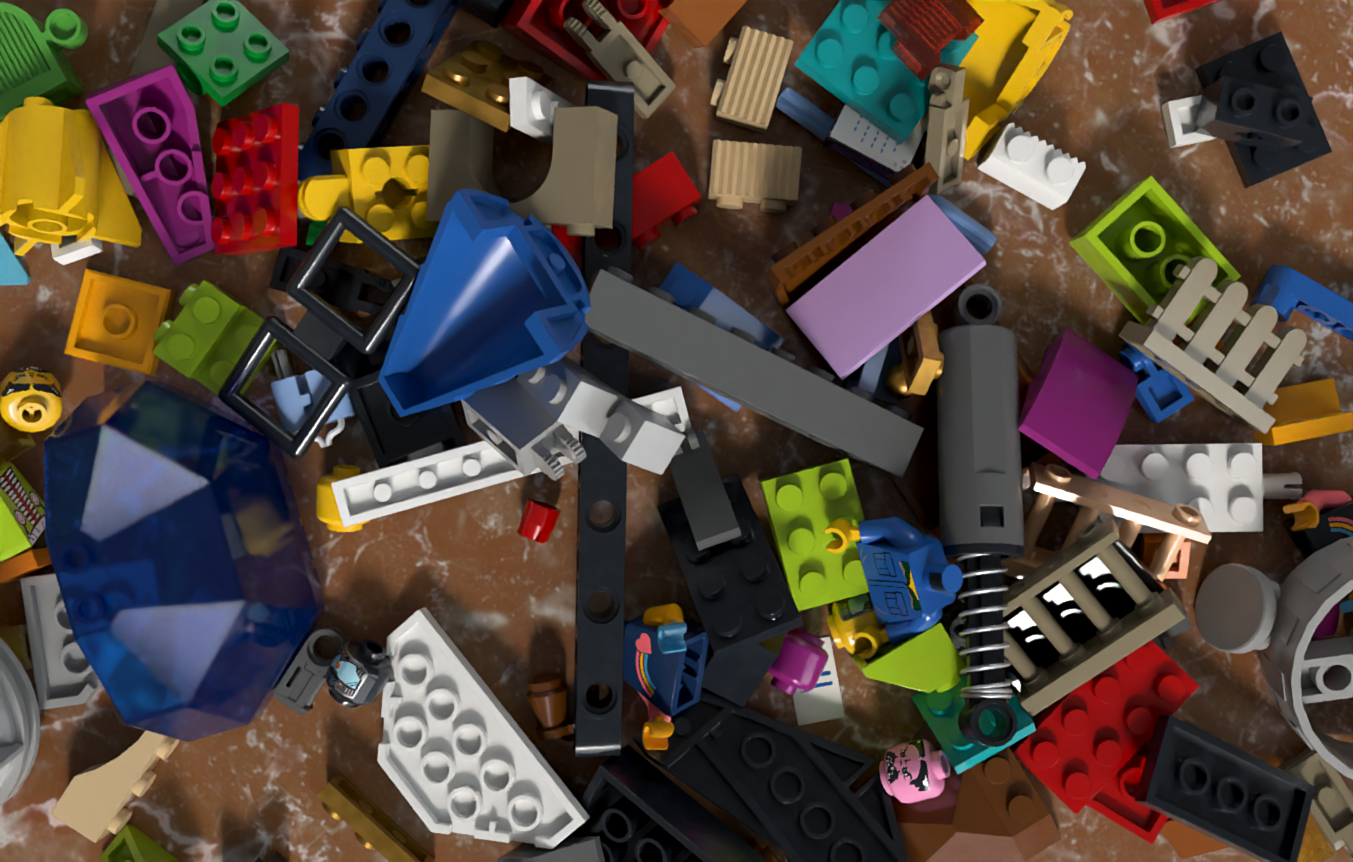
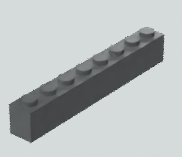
M609 266L607 271L599 269L592 272L586 285L591 309L585 314V323L589 326L588 332L885 475L903 477L924 428L910 422L912 418L911 413L889 404L884 409L872 403L874 395L858 387L849 386L848 390H845L833 384L836 378L834 375L813 366L807 371L795 365L794 363L797 358L784 350L771 347L770 352L754 345L757 338L752 334L732 327L730 332L714 325L717 318L701 309L691 307L690 311L687 312L673 305L676 298L671 294L655 287H650L647 292L633 285L634 277L623 270Z

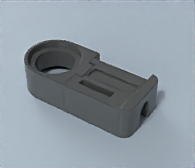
M325 626L313 632L274 690V698L298 714L304 715L313 709L311 703L326 682L325 675L333 659L322 658L317 653L316 642L318 638L322 635L332 636L337 640L339 650L344 643L349 642L345 632L338 627Z

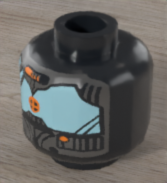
M365 639L363 642L349 641L341 646L325 675L329 693L334 700L350 708L369 705L377 700L393 671L392 664L386 656L387 651L380 643L371 639Z

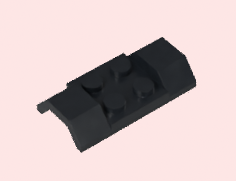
M399 316L372 354H363L347 341L336 357L337 364L353 378V384L348 391L379 469L467 445L452 403L400 417L379 383L378 377Z

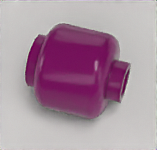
M800 628L786 632L780 653L768 670V673L773 675L770 684L793 696L797 688L804 691L814 689L829 658L827 651L822 648L825 641Z

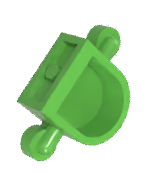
M0 2V123L10 111L23 107V101L27 97H43L50 100L54 106H59L85 92L62 50L64 48L76 49L85 43L88 37V26L83 18L69 9L61 8L51 12L45 24H43L23 9L10 3Z

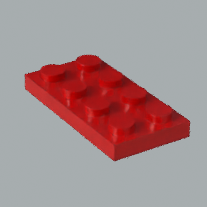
M1150 640L1051 704L1034 722L1036 731L1015 742L1010 749L1016 758L1077 815L1153 736L1158 716H1172L1200 686L1156 643Z

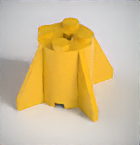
M27 97L23 101V107L10 111L0 123V227L5 222L9 224L8 233L15 236L14 255L24 256L37 242L62 244V236L77 235L76 242L95 238L137 248L141 245L142 228L103 143V133L90 110H70L54 106L50 100L43 97Z

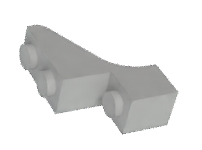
M566 356L555 363L519 374L516 379L556 422L600 438L620 460L659 475L664 473L686 437L662 414L623 396Z

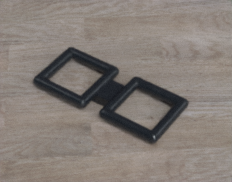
M337 207L286 286L288 295L306 308V313L295 330L276 316L265 318L219 389V399L291 457H303L353 384L352 376L335 363L334 360L347 341L363 354L375 352L409 302L421 264L349 207ZM346 229L404 274L366 331L362 330L309 288L312 280ZM274 339L282 343L331 382L296 436L240 393Z

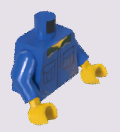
M889 517L859 521V526H852L845 519H836L824 530L823 533L835 532L842 537V540H833L826 546V549L831 553H841L852 540H860L856 542V547L878 624H885V629L882 630L872 625L866 626L853 636L852 640L866 637L872 643V647L863 650L858 655L860 658L866 659L874 656L886 642L890 641L892 645H895L930 629L941 619L943 615L942 608L955 601V592L960 589L963 582L960 568L957 565L947 564L942 543L938 538L921 534L903 519Z

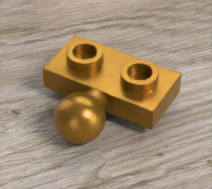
M931 310L898 335L902 363L893 366L887 372L885 378L887 390L896 398L906 399L915 394L925 396L932 380L938 379L942 373L944 354L939 351L937 341L938 326L933 322Z

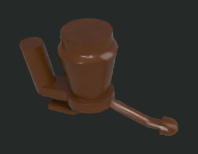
M549 673L529 679L527 681L529 690L526 696L539 725L536 727L537 733L528 737L532 743L540 739L546 741L556 740L567 747L573 746V736H566L573 733V719L567 720V686L563 683L562 675L559 673ZM590 686L586 692V697L598 701L600 686Z

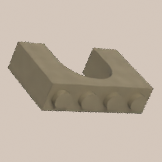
M598 106L555 107L552 162L549 173L541 187L533 195L519 202H509L507 209L523 219H526L531 214L552 233L553 228H567V235L590 237L595 236V228H612L618 115ZM459 109L431 110L426 221L439 224L447 202L452 199L457 190H478L506 199L496 186L492 170L494 126Z

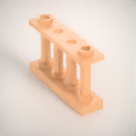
M1031 462L1028 470L1032 488L1039 493L1024 524L1025 556L1019 559L1001 560V566L1008 568L1006 572L1001 573L1022 579L1077 541V534L1084 527L1094 522L1100 511L1125 518L1119 529L1120 539L1130 549L1143 524L1167 531L1149 566V569L1162 582L1185 538L1208 544L1212 536L1203 515L1189 505L1178 503L1174 506L1071 474L1069 470L1057 464H1047L1044 466ZM1057 498L1082 505L1061 550L1053 552L1035 546Z

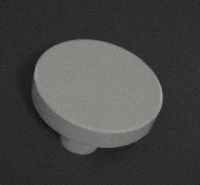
M1229 563L1214 569L1202 582L1195 602L1196 624L1203 639L1211 647L1219 651L1235 654L1266 649L1272 640L1271 630L1276 618V603L1281 596L1279 585L1276 581L1268 579L1258 569L1247 565Z

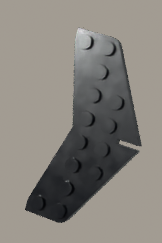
M701 690L699 702L671 716L674 731L670 737H667L669 745L666 750L645 749L642 731L633 738L635 744L648 759L783 853L786 862H907L892 798L883 787L879 770L854 793L848 788L849 785L877 761L875 758L757 711L742 707L704 690Z

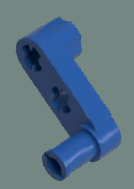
M1278 264L1272 265L1250 302L1251 306L1262 303L1274 307L1277 311V321L1286 322L1295 309L1333 332L1353 341L1352 302L1292 268Z

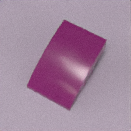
M1065 327L1045 351L1040 372L1029 384L1018 430L1095 480L1102 472L1126 422L1136 392L1139 375Z

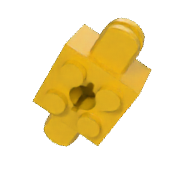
M429 145L330 150L332 175L308 177L298 187V208L304 216L312 220L327 221L337 207L347 206L390 240L434 237L439 225L438 223L426 221ZM347 229L339 239V242L363 243Z

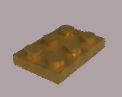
M475 40L427 73L421 91L507 132L511 128L509 78L528 77L548 90L551 89L554 78L544 74L543 69L531 61H518L503 54V49L492 42Z

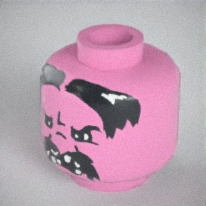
M916 739L890 747L885 753L884 760L880 762L879 773L883 787L889 795H894L902 803H913L937 797L943 792L945 778L950 776V765L944 751H937L935 746L926 739Z

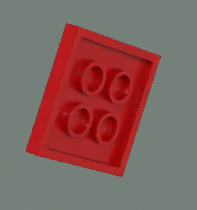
M279 103L217 123V129L212 138V148L216 154V173L211 184L212 195L215 198V218L211 224V238L215 243L214 255L232 257L297 246L299 106Z

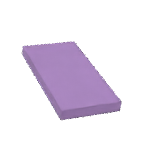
M925 195L785 311L843 381L986 265V261L932 199Z

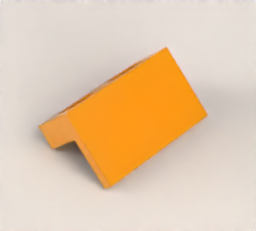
M1334 378L1276 388L1274 393L1279 397L1273 405L1266 403L1262 410L1276 419L1266 434L1254 429L1253 433L1255 443L1275 446L1353 430V411H1341Z

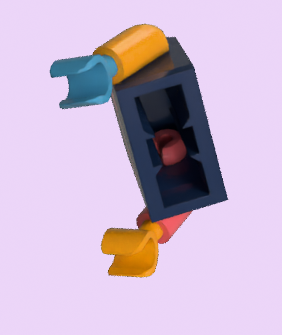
M674 603L650 607L644 614L629 621L624 619L623 679L638 691L648 706L649 722L644 724L642 731L643 745L647 750H666L669 745L667 737H670L674 731L671 716L694 705L700 699L709 639L703 625L685 619L682 608Z

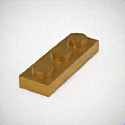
M340 772L316 795L323 801L322 806L331 817L339 821L343 819L355 830L357 840L369 850L376 849L388 862H434L435 858Z

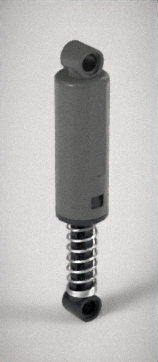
M979 283L964 289L952 302L947 312V321L950 328L938 333L937 337L939 351L944 354L943 370L940 377L936 379L940 542L942 543L946 559L956 560L964 566V573L962 574L964 578L962 582L964 584V592L958 596V599L965 602V611L961 612L958 617L965 621V630L961 631L959 636L966 640V649L962 650L959 655L966 658V668L962 669L960 674L967 677V687L960 690L962 692L960 696L965 698V705L959 712V730L964 738L972 744L998 747L1012 740L1018 724L1016 713L1008 704V698L1012 697L1010 694L1012 690L1005 689L1006 686L1012 684L1009 679L1005 678V667L1010 666L1012 663L1004 659V648L1009 647L1011 644L1008 641H1004L1003 629L1009 628L1010 625L1007 622H1003V610L1008 609L1010 606L1002 603V591L1008 590L1009 587L1002 585L1001 573L1008 570L1007 567L1001 566V560L1019 559L1025 556L1020 431L1018 430L1020 416L1017 336L1010 328L995 325V322H997L1002 314L1003 304L1001 297L989 285ZM966 304L977 306L982 312V319L979 320L970 316L967 312ZM986 709L992 712L996 721L995 728L989 735H985L981 731L978 723L981 713Z

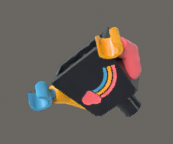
M1311 490L1297 501L1296 504L1283 507L1285 514L1293 513L1294 516L1281 523L1304 560L1314 552L1340 539L1353 536V496L1342 490ZM1353 590L1346 595H1349V600L1340 603V609L1343 613L1353 611Z

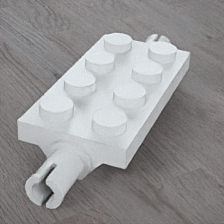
M1262 443L1115 445L1102 472L1095 480L1079 469L1073 472L1074 475L1174 506L1178 503L1189 505L1203 515L1209 532H1263V499L1299 500L1302 496L1301 488H1284L1286 484H1302V478L1298 472L1263 473ZM1033 491L1034 501L1039 493L1037 491ZM1057 498L1055 502H1070V501ZM1073 503L1075 506H1078L1080 510L1082 505ZM1102 511L1099 512L1095 521H1099L1102 524L1112 517L1118 524V530L1120 529L1125 518ZM1143 524L1139 533H1167V531Z

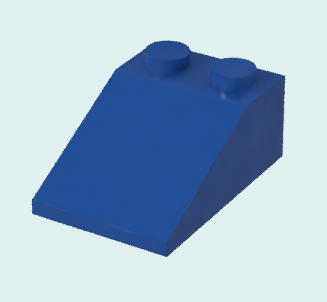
M677 262L659 288L676 298L673 305L687 312L690 311L691 307L701 309L717 318L714 325L730 332L732 327L746 331L757 338L754 345L770 352L771 347L780 348L785 340L714 286ZM690 381L735 412L741 407L740 404Z

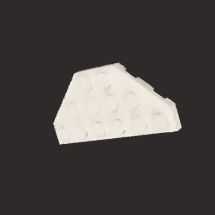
M426 607L418 609L387 637L386 655H389L393 671L383 688L381 717L384 718L382 742L378 746L377 762L431 832L441 834L454 832L474 835L476 839L505 843L518 841L535 844L534 847L553 849L590 818Z

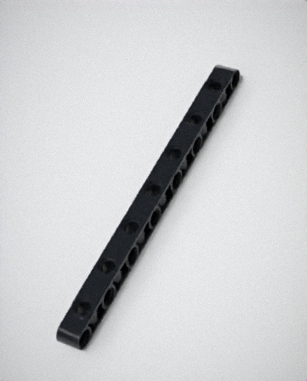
M587 80L585 107L598 106L618 115L617 143L620 147V155L616 157L613 224L612 228H608L618 236V247L614 251H602L595 243V236H582V276L586 285L592 272L599 269L607 271L609 266L623 270L631 275L634 133L633 82ZM587 331L582 341H580V366L628 398L629 351L613 343H600L592 333ZM579 431V442L587 455L586 458L578 463L573 750L574 757H618L621 753L627 462L620 460L600 438ZM602 500L610 502L613 506V514L607 522L598 524L590 520L589 512L594 503ZM596 592H607L611 595V604L603 612H593L588 609V600ZM598 682L607 684L610 687L609 693L602 700L594 701L586 697V692L592 684Z

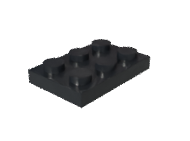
M1282 31L1202 64L1195 69L1203 90L1222 77L1228 76L1309 96ZM1311 105L1303 142L1279 153L1225 140L1245 188L1332 152L1313 105Z

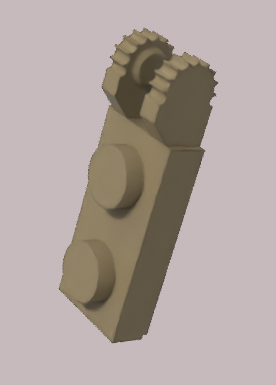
M585 0L582 3V7L586 14L605 31L595 39L583 23L571 16L563 23V27L572 39L586 50L584 54L608 81L633 82L634 110L641 118L648 119L676 88V85L621 21H616L597 0Z

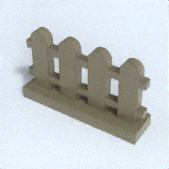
M1196 256L1186 266L1178 264L1172 273L1177 277V280L1160 305L1151 304L1145 312L1151 317L1147 324L1143 326L1128 321L1118 336L1237 423L1266 434L1276 419L1262 410L1266 403L1274 404L1279 397L1274 393L1275 389L1291 366L1299 367L1305 359L1300 353L1306 346V333L1302 329L1285 326L1274 335L1271 331L1277 323L1278 314L1272 306L1257 303L1251 306L1247 313L1241 308L1247 300L1248 290L1241 282L1226 280L1217 289L1212 287L1211 284L1218 272L1217 264L1214 260ZM1203 297L1208 303L1189 329L1184 323ZM1232 321H1235L1238 326L1219 352L1214 347ZM1176 336L1182 340L1178 347L1172 343ZM1265 344L1267 349L1252 371L1247 373L1245 368L1261 345ZM1206 359L1212 363L1208 369L1203 366ZM1236 381L1241 384L1238 391L1233 388Z

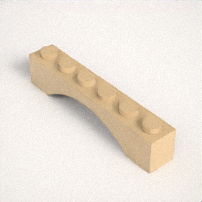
M213 583L197 587L173 624L175 642L173 674L166 698L154 721L139 740L121 755L93 765L74 776L50 814L94 843L110 832L116 835L133 813L128 807L136 795L141 797L155 780L157 774L152 772L158 760L160 758L163 760L167 759L178 745L181 737L176 735L183 722H191L202 708L205 700L200 696L207 685H215L226 671L229 663L224 659L233 646L239 648L249 636L253 626L248 622L256 611Z

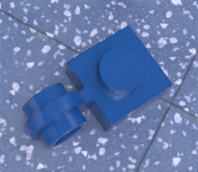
M1128 342L1124 343V349L1119 352V357L1126 367L1135 373L1140 371L1143 374V377L1138 379L1135 396L1151 422L1159 423L1195 400L1187 385L1162 367L1156 368L1150 358Z

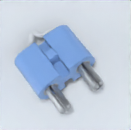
M280 349L271 354L278 381L271 383L270 386L281 425L290 433L295 434L298 433L331 382L316 370L294 376L287 350ZM349 391L326 423L338 421L337 427L328 432L325 440L321 436H317L314 442L319 443L321 448L333 445V437L344 429V419L357 415Z

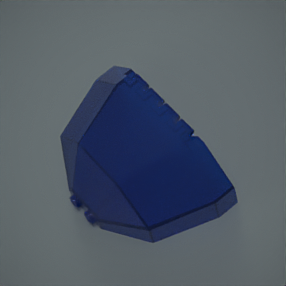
M144 380L86 397L44 440L45 541L74 639L126 724L131 727L190 742L248 725L262 715L272 699L277 685L316 627V620L325 607L322 599L324 594L317 570L313 568L311 562L313 556L304 526L301 527L299 518H301L292 485L288 484L287 476L289 474L281 448L250 423L164 381Z

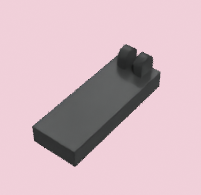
M692 427L685 430L686 437L671 459L669 467L698 550L700 551L742 535L703 431L695 433Z

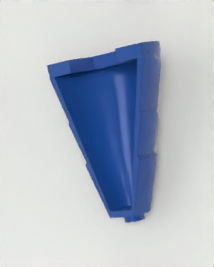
M464 189L457 190L452 199L446 204L425 263L421 264L405 314H400L378 377L379 383L400 417L468 398L477 390L504 383L516 375L555 363L582 341L587 333L589 326L585 323V314L591 309L587 286L575 261L558 238L534 216L529 214L526 219H523L516 213L508 210L509 201L487 192Z

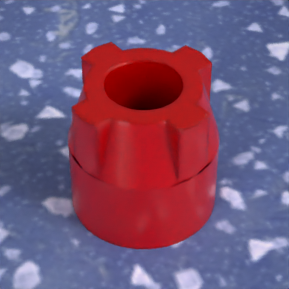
M528 498L517 534L544 544L548 542L561 510L542 501Z

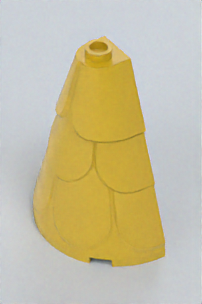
M933 0L938 6L979 36L959 64V67L966 68L963 97L970 98L964 150L965 159L969 160L996 135L1000 130V126L997 124L1006 119L1011 111L1015 113L1052 62L1071 26L1064 18L1069 21L1073 16V11L1064 4L1057 3L1055 0Z

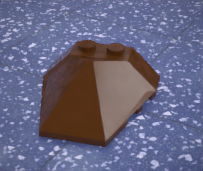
M924 721L922 723L923 727L912 740L926 739L935 746L937 751L942 750ZM1009 746L958 775L949 762L950 776L945 778L944 790L937 797L913 803H902L894 795L891 796L907 862H1025L1061 839L1049 810Z

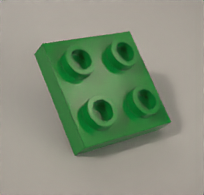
M209 0L157 35L158 46L175 61L176 70L184 84L196 95L203 96L208 93L221 107H224L289 60L290 50L238 0Z

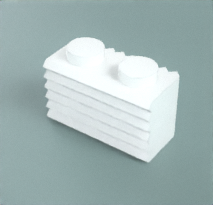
M1013 122L1007 124L994 136L977 169L1047 208L1054 210L1068 201L1085 171L1086 165L1085 161L1078 163L1077 157L1070 159L1069 153L1062 154L1061 148L1055 150L1053 144L1047 146L1046 140L1039 141L1038 136L1031 137L1030 131L1023 133L1022 127L1015 128Z

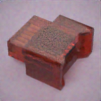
M892 0L877 17L897 39V42L890 50L920 82L926 79L941 63V51L952 40L965 41L985 21L966 0Z

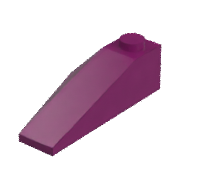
M169 64L132 75L89 93L85 102L174 265L176 266L215 249V243L211 238L212 215L195 106L174 65Z

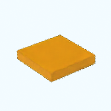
M85 269L64 354L155 376L160 358L152 353L158 345L153 338L157 329L166 320L170 319L177 291Z

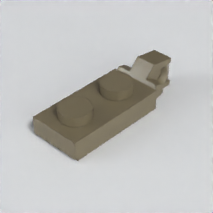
M946 63L932 67L928 85L932 96L929 101L931 104L925 120L927 142L926 153L921 167L930 162L940 177L929 187L928 194L937 195L961 182L970 101V98L963 97L966 68Z
M1307 747L1277 767L1316 787L1309 817L1324 840L1333 849L1338 850L1342 847L1348 857L1353 860V795L1338 771L1321 758L1314 749L1311 750Z

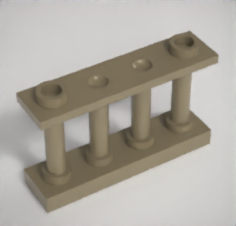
M1112 517L1102 524L1099 521H1094L1084 527L1077 534V541L1011 585L1008 590L1002 592V603L1010 606L1008 609L1003 610V617L1021 606L1060 653L1059 660L1047 668L1043 666L1037 667L1006 629H1003L1004 641H1008L1011 644L1009 647L1004 648V655L1023 677L1022 684L1020 685V704L1031 717L1186 618L1181 600L1170 587L1160 594L1158 592H1151L1114 548L1112 543L1118 540L1120 535L1118 524ZM1094 555H1097L1136 603L1135 610L1121 619L1118 617L1112 618L1073 571ZM1056 581L1063 586L1098 629L1096 636L1083 644L1080 642L1074 643L1036 597L1038 593Z

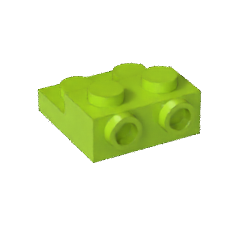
M203 280L200 286L193 283L184 291L179 300V304L184 308L175 321L166 320L157 329L153 340L158 345L152 353L186 377L197 380L218 395L219 389L265 318L215 283ZM273 340L272 344L270 345V347L260 360L259 364L247 380L246 384L240 391L242 395L245 393V391L253 382L257 374L265 365V363L271 356L272 352H274V350L279 345L280 342L278 340Z

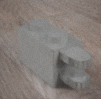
M515 377L504 383L477 390L472 396L461 400L467 425L525 477L536 468H539L555 481L563 476L565 471L560 461L554 456L558 451L562 452L574 463H579L586 458L587 454L580 442L564 428V424L556 422L522 387Z

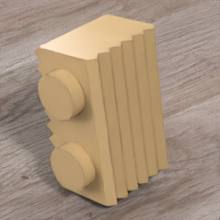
M748 26L742 27L739 39L731 36L723 63L731 65L726 81L717 79L710 103L718 107L715 119L765 134L794 41L775 36L774 34H768L765 31L751 29Z
M719 139L713 140L708 199L717 200L716 206L725 209H742L743 202L760 204V210L764 212L785 213L787 206L794 207L798 201L802 148L773 144L766 145L763 143L722 141Z

